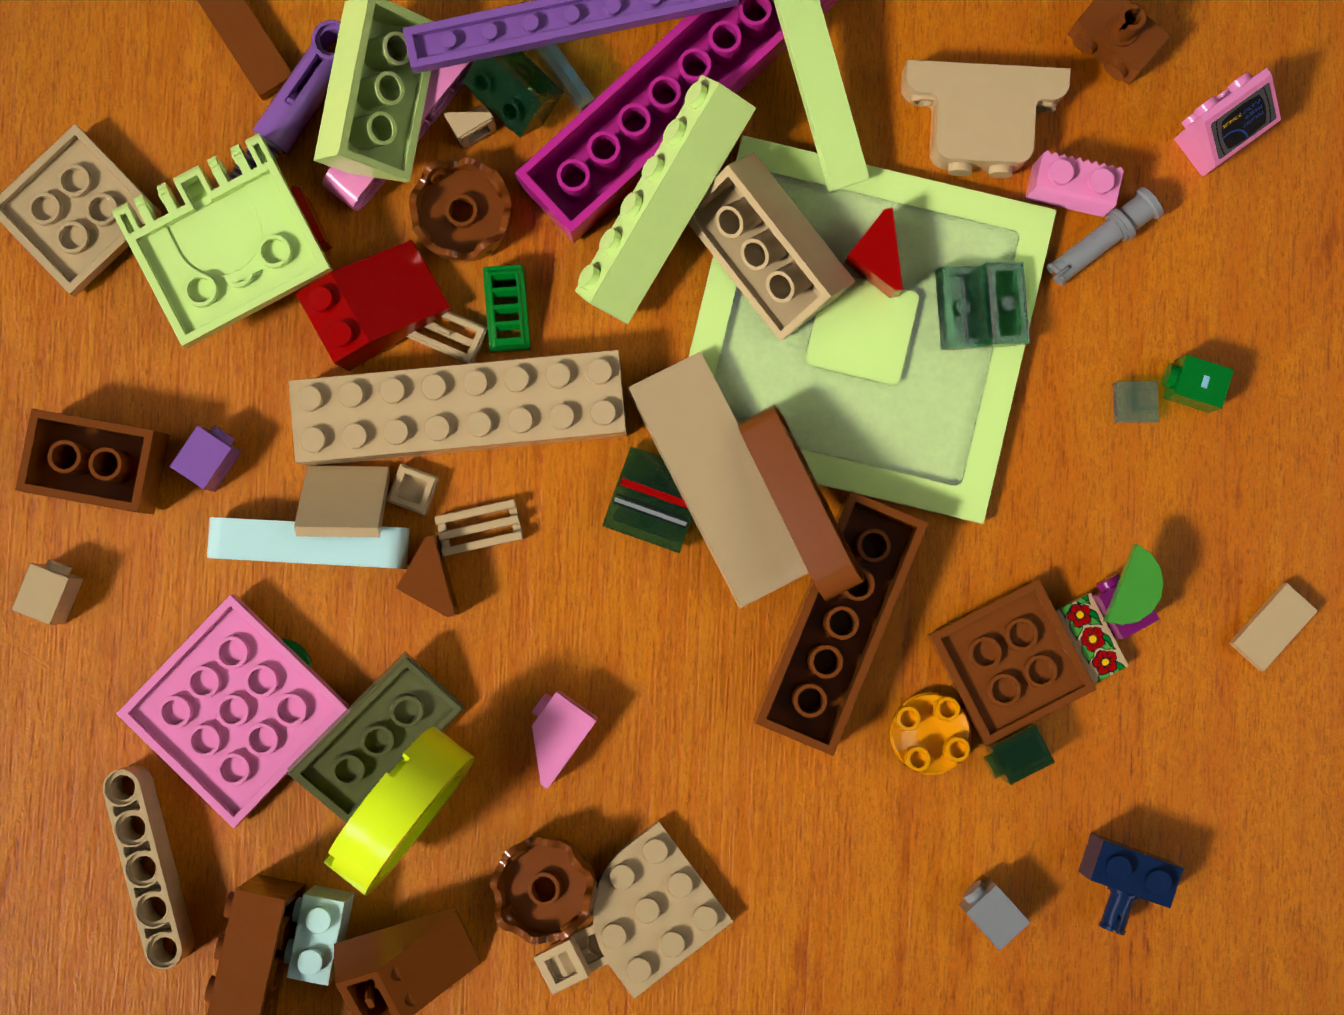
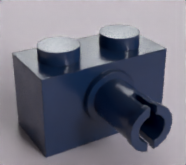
M1091 833L1078 872L1091 881L1108 886L1107 889L1110 890L1098 926L1111 932L1114 930L1119 935H1125V929L1135 900L1140 901V898L1171 908L1184 868L1162 857Z

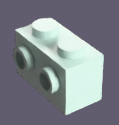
M314 885L303 894V897L297 898L292 914V922L298 923L295 939H289L284 954V963L289 964L287 978L326 986L335 978L334 944L344 941L346 938L354 892Z

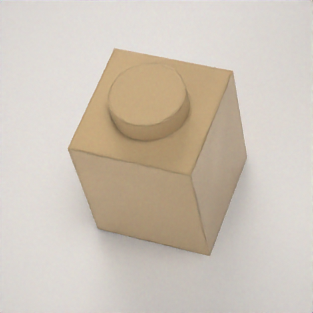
M48 559L46 564L30 563L12 610L49 625L66 624L84 578L71 574L73 567L56 560Z

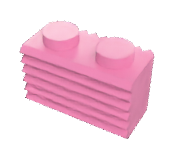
M1047 150L1032 165L1025 199L1104 217L1117 204L1124 171L1121 166L1117 169L1113 165L1107 167L1105 163L1099 166L1097 161L1091 164L1089 159L1083 162L1081 158L1075 160L1073 156L1067 158L1065 154L1059 157L1057 152L1051 155Z

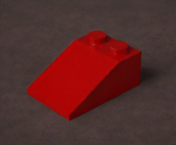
M413 240L331 271L295 293L332 361L347 371L353 370L406 338L412 332L421 329L452 310Z

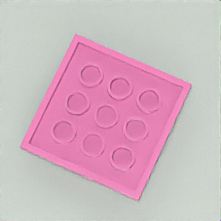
M231 594L116 714L232 828H236L287 776V768L350 705L235 594Z

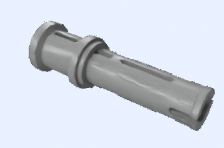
M1141 186L1135 191L1134 198L1121 208H1113V210L1107 213L1105 217L1106 222L1055 261L1049 263L1046 266L1048 273L1052 274L1054 272L1056 275L1052 277L1058 285L1063 286L1066 281L1120 240L1124 242L1130 241L1136 236V230L1152 218L1157 220L1164 215L1160 202L1152 192Z

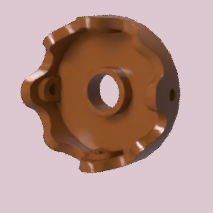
M463 157L462 159L449 162L441 160L430 162L423 169L421 178L409 196L412 228L415 234L429 251L440 258L452 262H471L490 255L503 243L512 224L513 207L511 197L502 177L496 170L471 157ZM467 202L473 206V214L469 220L457 222L452 219L451 212L457 203Z
M541 835L528 838L507 849L502 854V858L490 881V889L493 891L496 902L494 919L500 928L520 936L531 944L564 940L586 922L596 900L597 882L593 867L586 855L571 842L556 836ZM540 877H548L554 882L556 892L552 899L542 898L538 894L536 883Z

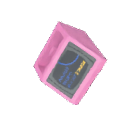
M1265 68L1254 77L1249 71L1231 83L1225 91L1217 97L1216 95L1199 106L1193 114L1181 122L1185 129L1174 140L1202 177L1281 120L1271 72L1268 68Z

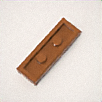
M197 0L259 97L265 100L279 91L292 71L246 0Z

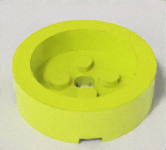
M431 726L423 732L402 754L404 760L401 759L389 774L387 772L354 812L328 851L330 855L324 861V864L365 896L369 895L389 875L416 843L449 800L474 762L475 757L436 726Z

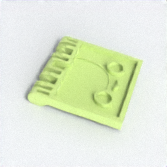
M261 133L245 140L257 165L255 168L252 167L239 144L230 148L232 158L242 172V175L233 180H230L224 164L217 156L207 160L219 184V187L215 189L204 169L199 164L174 177L173 181L185 205L180 206L168 184L164 182L158 185V195L168 210V214L157 218L152 204L144 195L141 194L134 198L135 205L145 226H143L136 211L129 202L112 210L123 235L181 346L185 348L204 340L333 271Z

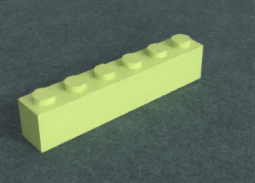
M703 75L700 76L698 81L688 89L685 103L676 119L667 125L663 134V141L656 153L644 164L642 177L635 189L623 200L620 214L612 228L607 230L602 236L599 250L591 264L582 270L578 279V286L575 289L577 294L591 305L626 324L629 323L756 110V107L721 83Z

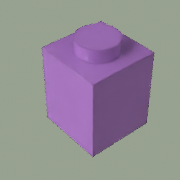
M197 425L169 467L202 489L215 492L242 451L232 445L235 438L218 426L214 425L209 430Z

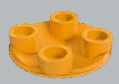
M920 693L907 699L895 712L890 726V740L896 756L906 767L920 774L937 775L950 771L968 757L971 727L965 711L955 699L939 693Z

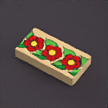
M1086 593L1055 609L1094 684L1129 666L1107 623L1103 622L1104 617L1091 593Z

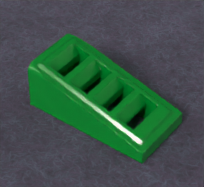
M524 266L484 267L483 280L490 352L531 350L527 282ZM516 280V286L495 288V281ZM517 297L518 303L496 305V298ZM519 313V320L497 322V315ZM520 330L521 337L498 338V331Z

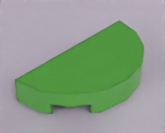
M1138 544L1132 545L1103 622L1119 625L1139 622L1153 612L1161 599L1164 581L1160 565L1149 551Z

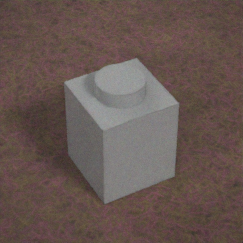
M989 877L984 882L981 880L976 881L962 895L964 900L959 906L999 951L1030 924V921Z

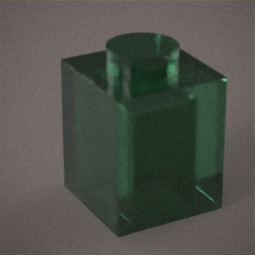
M1032 723L988 746L985 745L989 754L984 756V761L995 779L1001 777L1003 781L1010 785L1055 763L1037 726Z

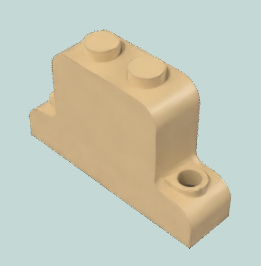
M907 60L901 74V93L904 99L912 105L929 107L931 109L930 159L936 167L948 170V174L953 176H968L972 174V171L988 172V176L992 178H1009L1013 176V172L1020 170L1032 156L1035 143L1036 113L1056 111L1057 104L1069 90L1071 68Z

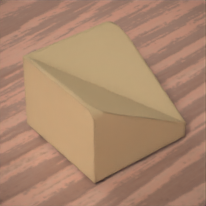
M479 105L469 112L444 113L448 125L463 149H467L497 131L494 118L484 105Z

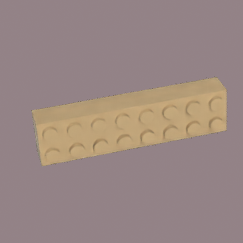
M618 350L288 381L295 463L306 467L627 437L621 362Z

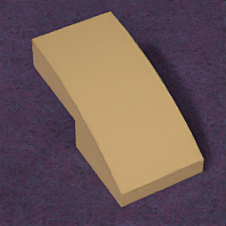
M593 923L534 956V960L552 995L588 978L591 972L608 964L599 948Z

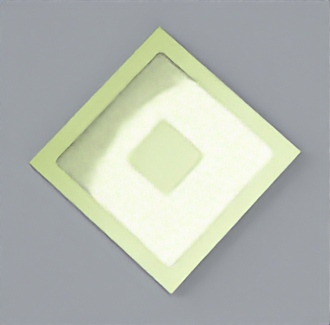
M742 135L736 161L752 153L757 155L856 282L830 305L780 342L713 256L689 357L701 351L738 424L775 404L784 416L818 485L846 492L853 491L863 496L984 524L1057 210L866 165L870 179L828 192L816 152ZM886 208H893L903 290L899 296L892 298L886 296L844 263L848 254ZM959 272H963L969 346L964 344Z

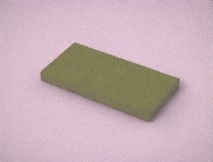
M405 651L287 768L288 775L347 823L386 772L389 774L401 759L404 760L402 754L431 726H436L439 730L443 731L465 709L464 704Z

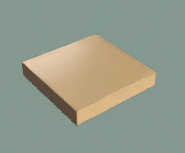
M307 466L294 524L296 536L380 537L390 481L389 467Z

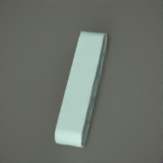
M209 518L207 558L407 569L410 528L382 526L380 537L296 536L294 529L295 521Z

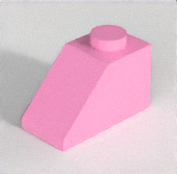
M560 689L556 691L553 697L545 693L532 711L538 717L532 725L540 782L547 789L598 719L597 716Z

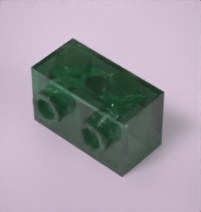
M523 51L474 61L463 80V83L475 94L476 98L486 104L503 121L504 125L520 138L543 126L564 93Z

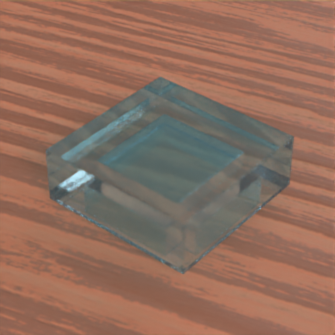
M1157 381L1113 383L1114 424L1159 422Z

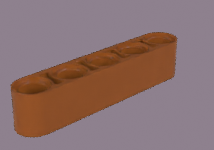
M773 404L739 423L738 428L817 590L824 600L828 601L864 582L862 571L778 407Z

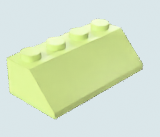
M388 0L345 1L313 161L349 174L410 182L431 70L413 74L402 28L434 21Z

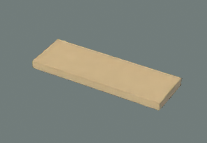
M701 351L629 386L627 391L738 607L742 608L808 574L809 572L739 431L738 422Z

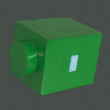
M1190 355L1182 356L1174 360L1173 363H1169L1164 371L1161 384L1166 388L1163 399L1207 413L1222 409L1234 369Z

